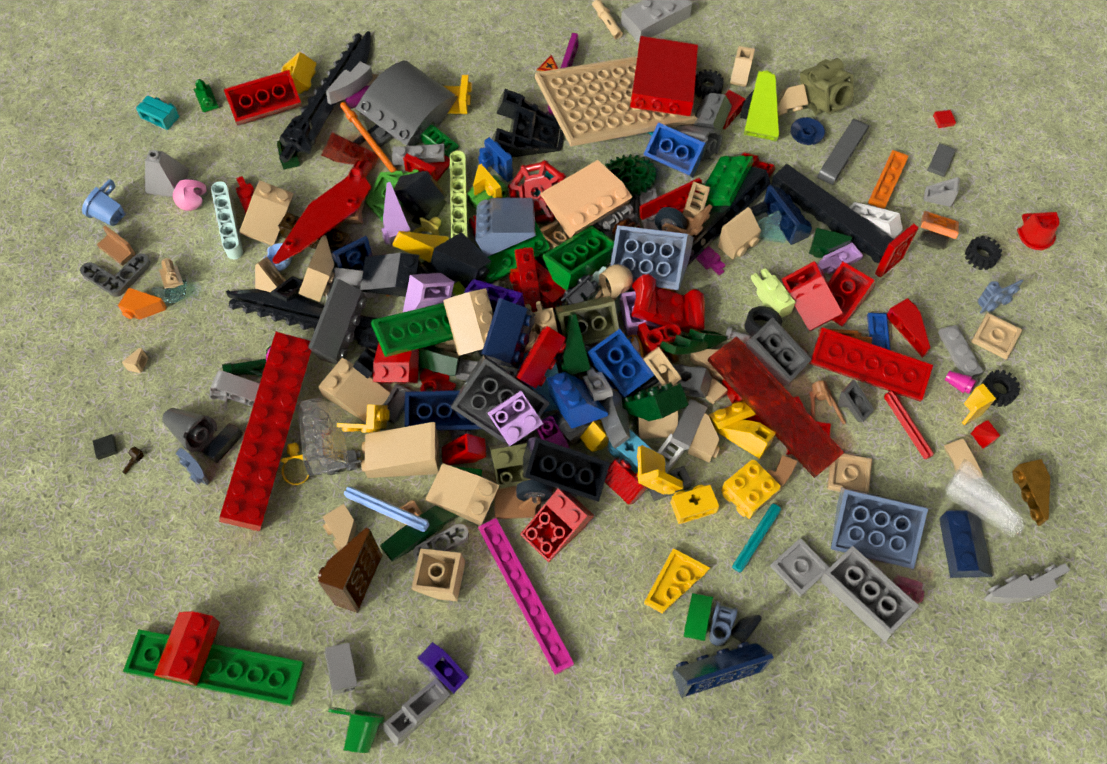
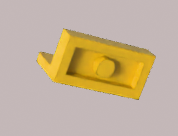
M984 384L977 386L964 404L971 412L963 420V425L982 416L996 398Z

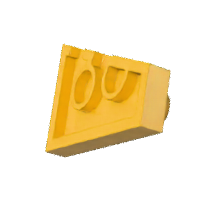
M673 548L644 604L663 614L710 570V567Z

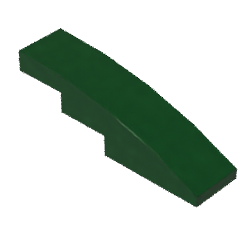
M690 329L688 336L676 335L674 342L662 341L660 349L672 354L696 353L726 341L728 336L710 330Z
M435 505L419 515V517L426 519L429 523V527L425 532L405 525L380 544V548L393 562L414 550L417 545L426 541L430 536L442 530L445 524L456 519L458 515Z

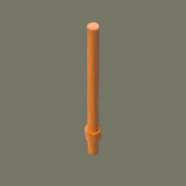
M342 102L340 107L346 113V118L355 125L391 173L398 171L359 121L355 111L351 110L345 102Z

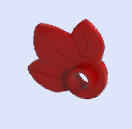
M424 369L420 374L421 392L427 391L428 388H433V391H454L456 388L455 383L449 382V375L438 372L433 373L428 369Z

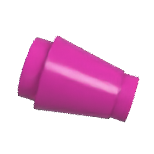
M949 371L945 378V381L963 394H970L976 384V380L972 376Z

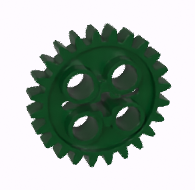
M632 154L629 157L623 155L621 159L616 157V161L610 159V164L605 163V167L623 182L632 198H634V194L641 196V192L647 193V188L652 189V185H655V180L657 179L656 167H654V163H650V159L645 160L644 156L639 159L638 155L632 157Z

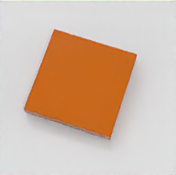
M924 211L921 219V228L954 239L957 238L959 234L958 221Z

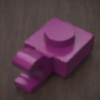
M710 246L696 258L706 270L712 268L719 276L725 272L723 268L726 265L720 261L721 257Z

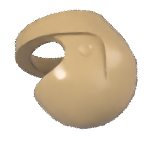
M619 264L609 266L599 275V285L605 297L610 296L612 299L628 291L633 283L631 271L626 266ZM606 278L610 283L612 294L609 292L607 288Z

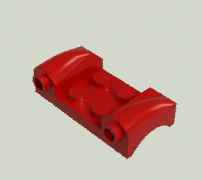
M650 274L640 276L632 284L636 293L632 317L663 326L676 324L680 327L681 331L687 333L690 332V329H705V296L700 290L693 289L685 295L656 287L657 280Z

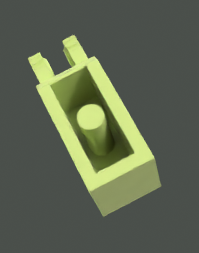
M766 268L761 270V276L764 280L756 273L752 274L751 279L757 287L756 293L764 305L777 311L781 318L791 314L795 301L775 275L772 276Z

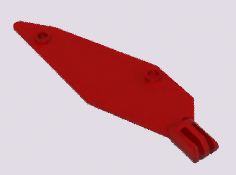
M357 160L346 178L307 206L273 257V263H280L302 252L359 209L371 189L366 179L373 168L371 162Z

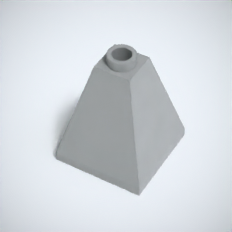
M149 150L145 160V193L173 197L176 185L179 181L186 180L189 169L163 151Z

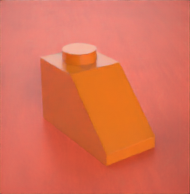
M128 288L118 304L123 316L129 319L134 317L139 320L165 311L167 308L162 298L132 288Z

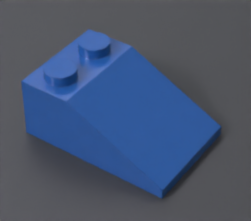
M618 329L587 353L588 359L597 371L603 373L606 380L623 398L654 376V373L621 329Z

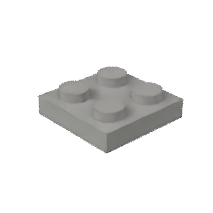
M801 538L770 565L799 597L820 580L824 572L829 569L826 563Z

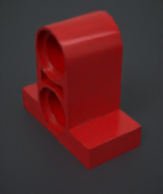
M646 323L638 325L637 335L648 355L657 347L660 348L662 341L674 342L676 335H680L681 330L676 324H668L649 331Z

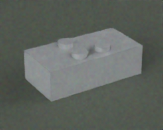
M642 0L622 11L621 25L639 42L640 36L654 37L690 18L692 3L689 0Z
M853 546L827 569L821 578V582L884 642L919 607L916 602Z

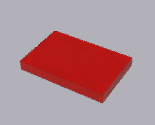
M913 223L889 243L875 275L881 278L904 258L919 227Z

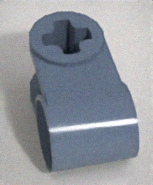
M720 602L716 603L709 632V639L713 645L723 646L726 644L731 635L738 608L734 607L732 609L722 606ZM715 631H722L725 637H717Z

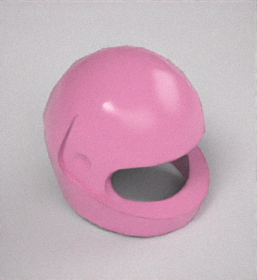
M196 180L179 181L173 191L175 204L185 211L196 210L203 202L199 195L206 193V185Z

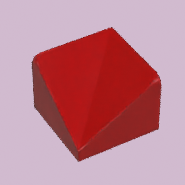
M988 420L976 426L970 433L982 449L990 446L1000 437L998 431Z

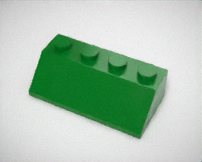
M591 225L545 253L543 259L553 281L567 291L569 288L578 285L577 281L584 275L591 276L595 271H599L602 266L605 267L611 263L614 241Z

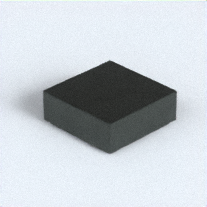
M112 434L93 440L95 456L98 460L118 454L115 437Z

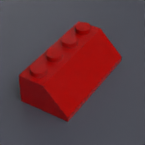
M290 70L223 89L237 126L301 106Z

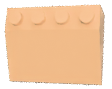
M599 160L540 194L569 238L619 210L632 199L623 182Z

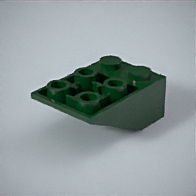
M672 382L661 385V388L659 386L647 389L648 392H646V389L640 390L635 393L634 397L631 395L622 399V407L629 414L647 421L662 419L689 405L681 383L673 385Z

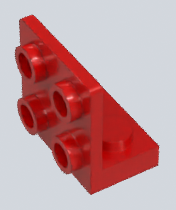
M408 153L403 157L407 172H413L415 169L419 172L428 171L436 182L450 166V158L445 156V162L426 163L417 156H412Z

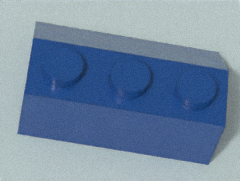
M658 122L643 155L693 178L700 164L705 143Z
M566 372L547 378L549 396L571 429L608 416V412L599 400H593L583 380Z

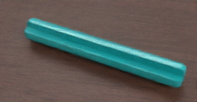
M775 503L771 504L733 563L732 568L739 573L743 571L780 513V506Z

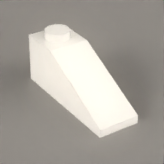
M854 202L849 207L893 239L903 230L900 213Z

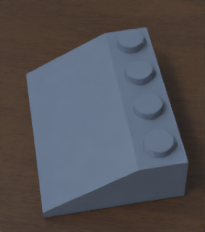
M491 198L483 200L477 205L475 240L487 257L536 236L533 198Z
M617 225L610 266L614 264L626 266L632 273L633 283L640 276L650 274L657 280L656 287L680 290L690 259L694 237L685 233Z
M841 487L836 508L831 549L845 553L853 546L866 558L914 569L928 508L923 505Z

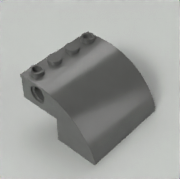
M405 60L395 63L382 72L367 89L355 109L406 146H417L421 140V134L429 127L432 121L438 125L442 123L458 96Z

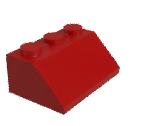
M544 326L515 377L534 388H537V386L541 387L547 378L544 376L547 369L551 370L557 361L554 359L557 352L561 353L567 343L564 340L566 338L549 326Z
M179 612L154 676L197 686L220 622L214 616L199 612Z

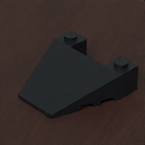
M508 89L504 90L499 100L496 114L512 119L510 132L497 128L492 140L498 142L505 152H508L512 157H521L561 151L564 133L555 116L549 112L544 113L538 109V105L535 103L532 105L526 101L523 95Z

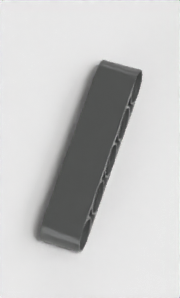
M855 118L852 119L817 176L818 179L834 185V181L838 179L841 170L848 163L849 157L851 158L856 150V146L859 145L863 135L866 134L869 128L868 124Z

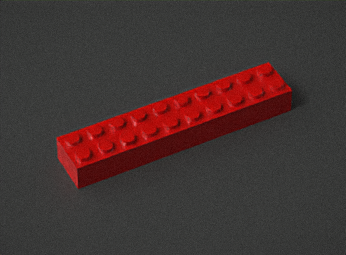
M275 331L220 513L219 522L255 531L261 530L311 355V350L308 348L311 342L309 340Z

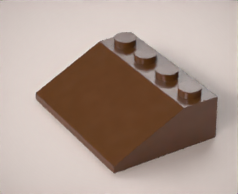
M369 528L361 531L327 561L325 567H322L318 573V582L333 604L358 613L383 556Z

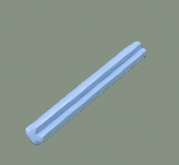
M351 486L347 487L344 491L346 498L417 530L425 532L429 527L426 519Z

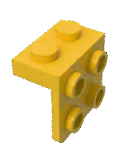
M462 75L461 86H443L458 96L447 114H467L468 105H471V95L469 93L472 92V82H469V75Z
M367 404L366 424L337 423V427H342V431L346 432L361 431L366 433L380 432V429H387V421L390 417L388 405Z
M643 445L638 446L639 484L663 495L673 494L675 491L683 489L682 480L666 473L663 455Z
M750 460L724 482L721 491L723 497L728 502L732 501L737 506L738 513L750 520L756 514L758 508L780 490V484L756 460Z

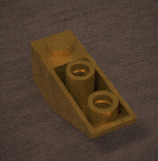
M1042 459L1019 464L1012 472L1014 482L1021 489L1022 499L1027 502L1030 508L1031 518L1036 521L1038 526H1041L1049 519L1050 475Z

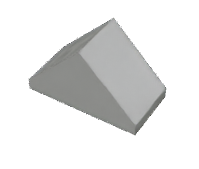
M956 177L926 186L924 201L951 207L959 191L960 178Z

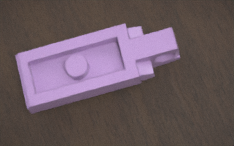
M850 243L825 255L818 265L824 274L826 272L831 274L835 273L842 261L851 265L861 260L863 254L853 243Z

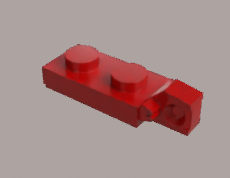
M243 176L236 178L239 187L236 188V193L246 213L255 190L251 183L246 184Z

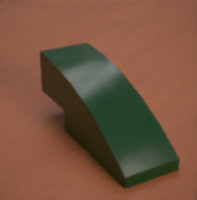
M426 346L419 348L418 366L434 372L456 376L461 355L458 356L456 353L444 351L443 348Z

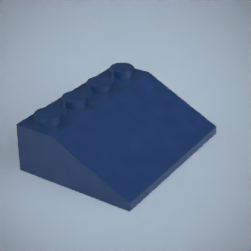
M744 642L737 645V649L729 651V648L717 651V655L709 657L707 654L696 658L697 661L690 664L688 661L678 663L672 673L680 696L683 698L761 673L774 657L771 652L758 643L749 644V642Z

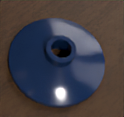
M807 117L794 121L790 129L793 139L803 145H815L823 139L825 134L824 127L819 121Z

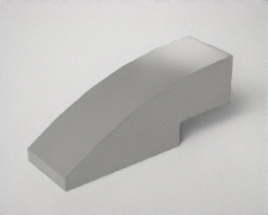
M359 62L351 72L344 70L326 91L328 103L334 104L342 101L365 87L373 79L371 66Z
M435 678L404 703L397 713L385 721L382 730L396 746L399 745L450 696V693Z

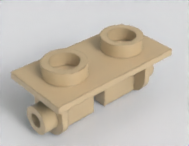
M164 258L161 262L162 269H159L164 288H176L179 285H184L178 267L173 266L171 259Z

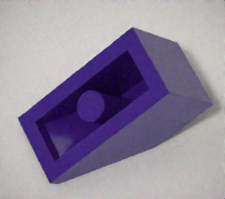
M433 642L417 658L453 694L469 678L452 658Z

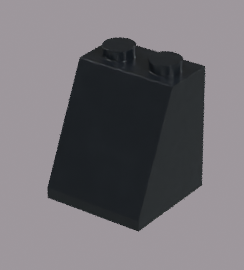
M461 232L434 248L429 272L431 274L441 273L454 281V284L460 281L466 289L473 279L486 282L485 278L490 271L491 260Z

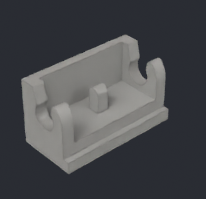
M345 643L326 647L325 657L332 696L354 690V687H357L350 644Z

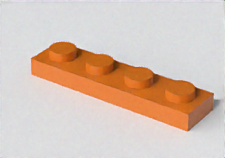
M892 150L868 204L885 209L909 157L908 155Z

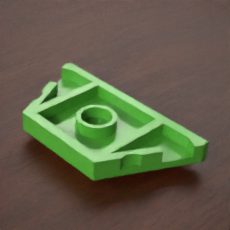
M415 169L413 172L405 173L403 171H395L393 173L380 172L365 202L382 222L387 183L391 182L394 189L400 176L419 172ZM398 199V202L402 209L403 203Z

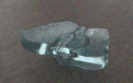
M775 211L773 214L768 215V217L758 221V226L762 229L760 233L762 240L785 242V234L780 229L779 224L781 221L780 211Z
M182 280L184 285H179L176 288L153 287L152 293L162 298L164 302H178L185 297L187 281Z

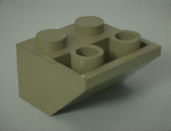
M528 440L517 441L511 446L508 443L490 446L496 483L499 485L498 489L517 486L520 482L528 480L523 477V455Z

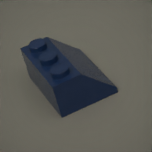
M769 185L764 198V202L768 207L766 212L790 245L808 238L812 230L811 223L805 219L801 210L795 206L791 197L783 189Z
M499 298L481 354L499 365L519 369L524 359L526 345L529 343V335L535 323L536 314L528 308Z
M967 510L946 511L939 518L950 578L993 577L981 517Z

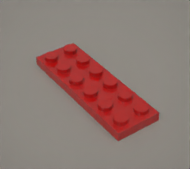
M823 327L819 332L811 356L812 360L809 362L811 365L887 391H894L898 395L919 402L923 400L933 368L932 364Z

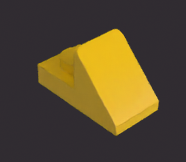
M479 164L473 183L474 195L486 190L489 196L502 198L501 186L485 167Z

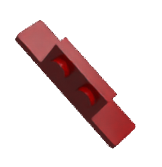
M697 178L640 206V218L645 220L657 214L664 207L675 208L683 214L693 182L702 184V180ZM665 218L667 223L672 222L671 219Z
M533 248L516 249L517 268L510 269V282L513 284L514 291L523 293L524 305L530 304L532 312H537L536 302L541 301Z

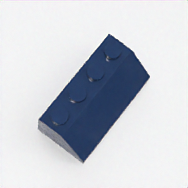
M460 391L405 392V427L435 422L437 431L482 429L451 408Z

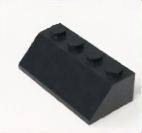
M535 437L529 438L523 455V477L599 502L610 463Z

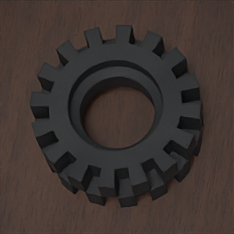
M704 69L703 72L699 71V74H696L694 93L698 97L702 96V99H704L710 93H722L724 78L721 77L720 73L717 75L718 71L712 72V69H709V72H707V69ZM703 83H712L714 86L708 87L703 85Z
M978 236L972 239L966 248L965 259H969V265L974 264L972 267L976 268V266H979L978 270H982L983 267L985 270H988L989 267L991 269L1002 255V249H999L1000 244L996 245L997 241L995 239L991 241V237L985 239V236H981V238ZM977 250H985L988 252L989 257L980 255Z
M999 370L992 371L981 383L996 398L991 405L995 406L998 403V407H1002L1003 404L1004 407L1008 406L1019 395L1021 388L1018 387L1020 383H1015L1016 377H1010L1012 373L1009 372L1007 375L1005 370H1002L1001 373ZM993 384H1002L1006 388L1007 393L997 392Z

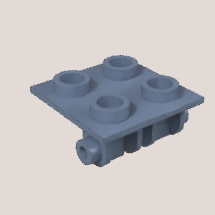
M1022 279L1003 289L997 281L990 282L978 299V304L982 307L980 313L985 311L992 312L998 305H1006L1013 300L1012 296L1020 290L1019 287L1024 280Z

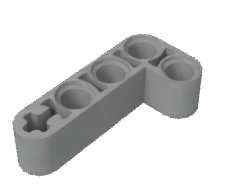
M218 371L210 387V398L213 400L225 401L224 403L227 402V399H231L253 407L259 383L228 372Z

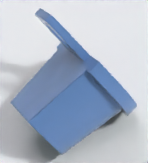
M108 179L100 189L95 187L85 199L82 207V213L88 218L94 217L110 226H115L126 215L122 206L108 196L116 187L113 180Z

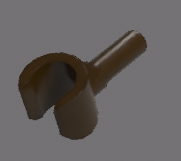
M135 446L128 452L132 458L122 471L124 474L128 473L135 462L140 461L144 457L143 452Z

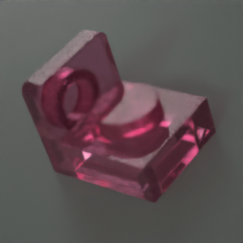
M899 575L892 580L907 595L912 594L911 599L917 604L922 603L925 591L922 590V582Z

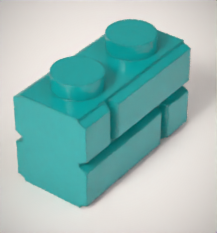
M147 95L143 102L136 107L141 119L166 130H169L180 117L177 108L172 103L166 104L158 97L153 98Z

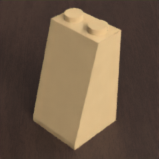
M435 422L365 434V442H362V452L365 453V460H362L361 468L362 472L366 473L367 478L438 474L439 437Z

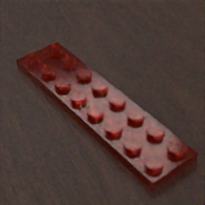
M737 336L708 358L707 361L765 425L776 433L775 436L814 478L844 454V451Z

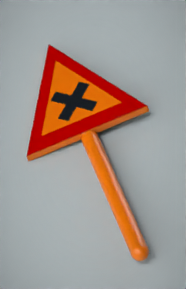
M552 55L540 65L537 71L558 69Z

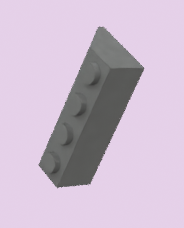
M335 278L308 347L320 360L337 364L341 358L346 359L348 346L354 339V330L360 323L362 309L367 304V297L362 290Z

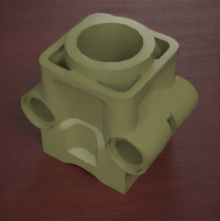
M835 58L831 61L825 59L816 66L800 72V82L805 86L808 100L807 105L809 110L815 113V116L822 112L833 114L853 102L854 76L844 70L841 59Z

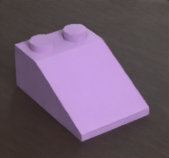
M388 182L383 215L384 228H381L385 244H389L392 249L395 248L393 242L398 232H410V228L391 182Z

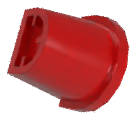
M1057 212L1026 213L1022 215L1024 224L1021 228H1017L1021 241L1027 247L1034 250L1050 248L1056 240L1055 233L1060 223Z

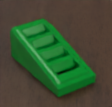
M430 125L421 134L422 143L425 145L442 144V142H444L445 148L450 145L445 150V156L450 157V154L459 148L458 144L433 125Z

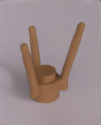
M821 380L813 383V391L809 392L811 397V421H815V398L820 401L827 400L829 406L834 407L842 424H846L828 388L827 382Z

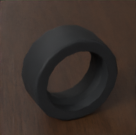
M765 306L754 307L748 312L744 324L745 330L752 336L762 327L754 320L768 322L773 317L782 326V318L772 308Z

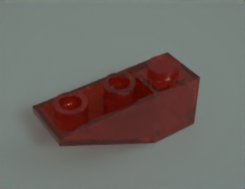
M331 132L321 156L334 162L354 165L357 160L369 161L372 163L373 169L378 160L376 153Z

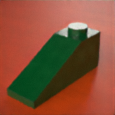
M570 312L565 334L566 339L564 340L567 344L561 353L563 359L560 360L562 371L573 375L591 369L575 312Z

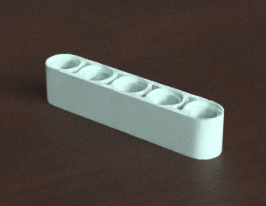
M219 181L212 185L211 191L222 246L230 259H238L242 256L243 249L233 201L226 183Z

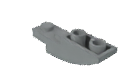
M1065 563L1059 567L1053 564L1044 570L1046 574L1042 576L1039 573L1030 578L1026 574L1019 578L1017 575H1014L1005 581L1006 585L1001 587L997 584L988 590L990 594L985 597V600L987 602L1009 604L1042 597L1057 589L1058 585L1054 580L1069 572L1070 569Z

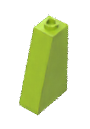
M766 70L758 71L743 135L777 141L779 127L775 74Z

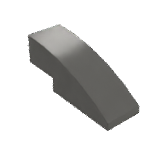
M611 387L613 396L599 402L608 412V416L601 418V421L612 446L616 449L630 438L628 411L622 407V395Z

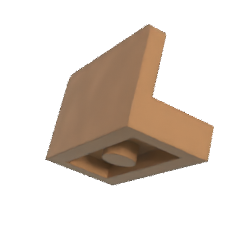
M105 225L102 228L107 236L96 245L123 266L136 254L126 240Z

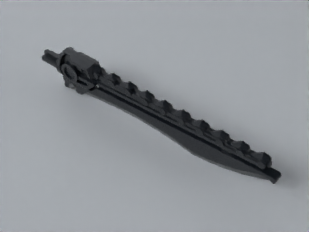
M367 31L362 39V35L359 33L352 36L353 42L346 44L347 51L341 52V59L333 62L335 68L328 70V77L320 80L322 86L314 89L315 96L309 97L307 99L308 105L300 108L302 114L294 117L281 134L279 139L282 145L285 146V149L280 154L279 159L283 163L289 162L295 152L311 154L312 145H315L322 127L337 102L334 104L328 103L326 91L344 70L351 72L359 62L367 63L371 46L370 31Z
M260 289L226 291L227 296L232 298L229 301V307L232 310L241 307L246 314L257 312L260 318L271 316L274 322L285 320L288 326L300 324L299 327L303 330L314 328L315 331L325 306L302 296L286 302L271 295V292ZM360 315V323L354 330L353 341H358L361 347L364 346L365 348L377 351L379 341L371 325L372 320L377 318Z

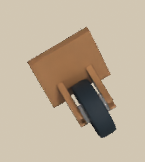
M709 204L692 218L683 215L675 208L664 207L658 211L654 222L660 231L685 233L691 236L698 235L703 229L701 225L710 217L709 212L712 206Z
M528 479L520 482L517 486L498 489L495 494V518H534L536 506L542 501L549 500L553 495V487Z

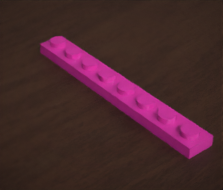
M497 518L478 526L480 534L554 675L574 666L572 658Z

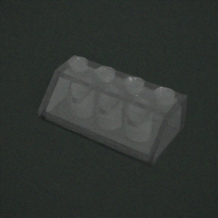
M319 398L297 402L303 462L308 475L312 476L349 467L345 434L342 431V427H337V423H343L341 407Z

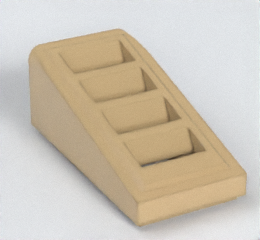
M693 182L683 215L692 218L704 209L710 187ZM696 190L698 192L704 193V195L696 193L694 191Z

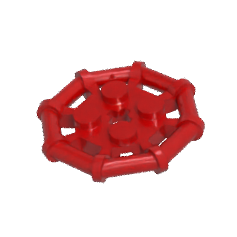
M547 160L530 165L523 164L511 184H508L507 188H509L510 198H517L516 191H519L520 198H533L534 213L540 210H544L545 213L544 215L535 216V222H552L555 220L554 214L550 211L542 196L539 194L537 197L534 195V192L538 188L542 193L554 186V184L564 180L566 175L550 165ZM539 170V174L530 175L531 171ZM546 171L554 176L551 180L545 176ZM525 176L526 178H525L524 184H523V185L521 184V186H518V184L521 182V180H522L523 177Z

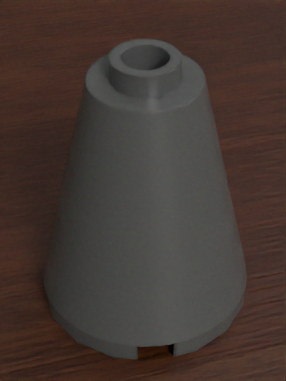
M680 125L675 128V130L705 143L702 161H712L713 158L710 157L714 153L717 154L722 144V135L719 133L721 130L692 125Z
M170 408L165 411L162 417L163 424L182 446L191 453L204 451L215 439L213 434L214 430L217 431V424L209 416L178 408Z

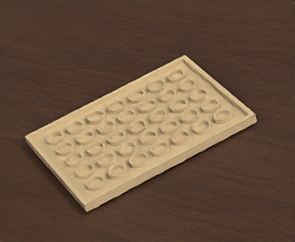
M637 56L535 73V79L570 146L653 132L658 122L670 128L680 125H691L695 123L697 118L693 111H691V116L689 117L630 108Z

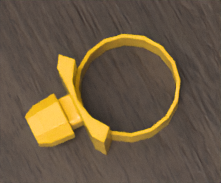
M297 443L288 444L287 454H290V457L280 460L284 463L282 466L283 479L292 485L304 483L311 474V467L305 460L309 455H299L300 448ZM293 458L303 460L309 468L307 478L301 483L290 482L284 474L286 463Z

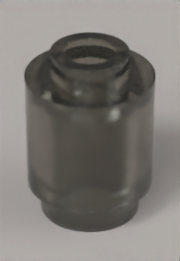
M923 230L920 240L923 241L922 245L944 250L949 237L930 230Z

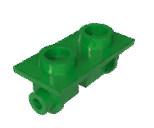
M201 79L196 80V88L193 90L202 112L219 108L210 85L205 84Z

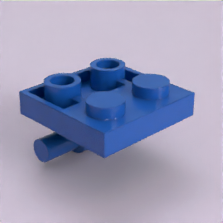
M490 137L484 140L485 148L479 149V164H482L487 171L488 167L491 166L505 181H511L513 179L512 156L505 152L498 142H494Z

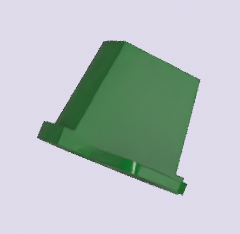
M329 707L328 712L350 716L343 751L370 753L379 724L384 722L385 716L357 709L349 710Z

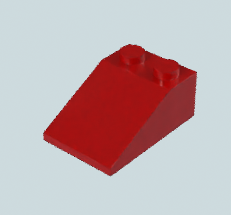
M843 261L828 282L843 312L841 316L832 321L843 327L876 285L874 279Z
M378 343L373 362V382L418 384L419 349L385 357Z

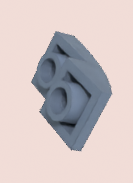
M180 447L176 455L180 459L179 463L187 468L186 470L191 475L189 478L198 485L201 482L208 485L210 482L204 470L188 452Z

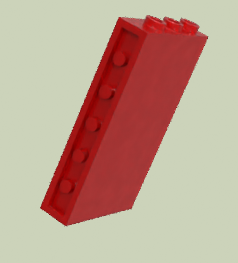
M640 36L630 108L690 117L694 102L698 44Z

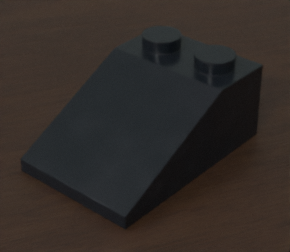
M393 253L365 257L360 290L366 293L406 297L410 275L420 274V256L417 254Z

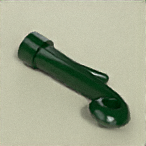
M266 359L233 364L231 362L222 364V369L224 372L233 375L262 376L263 372L258 370L265 368Z

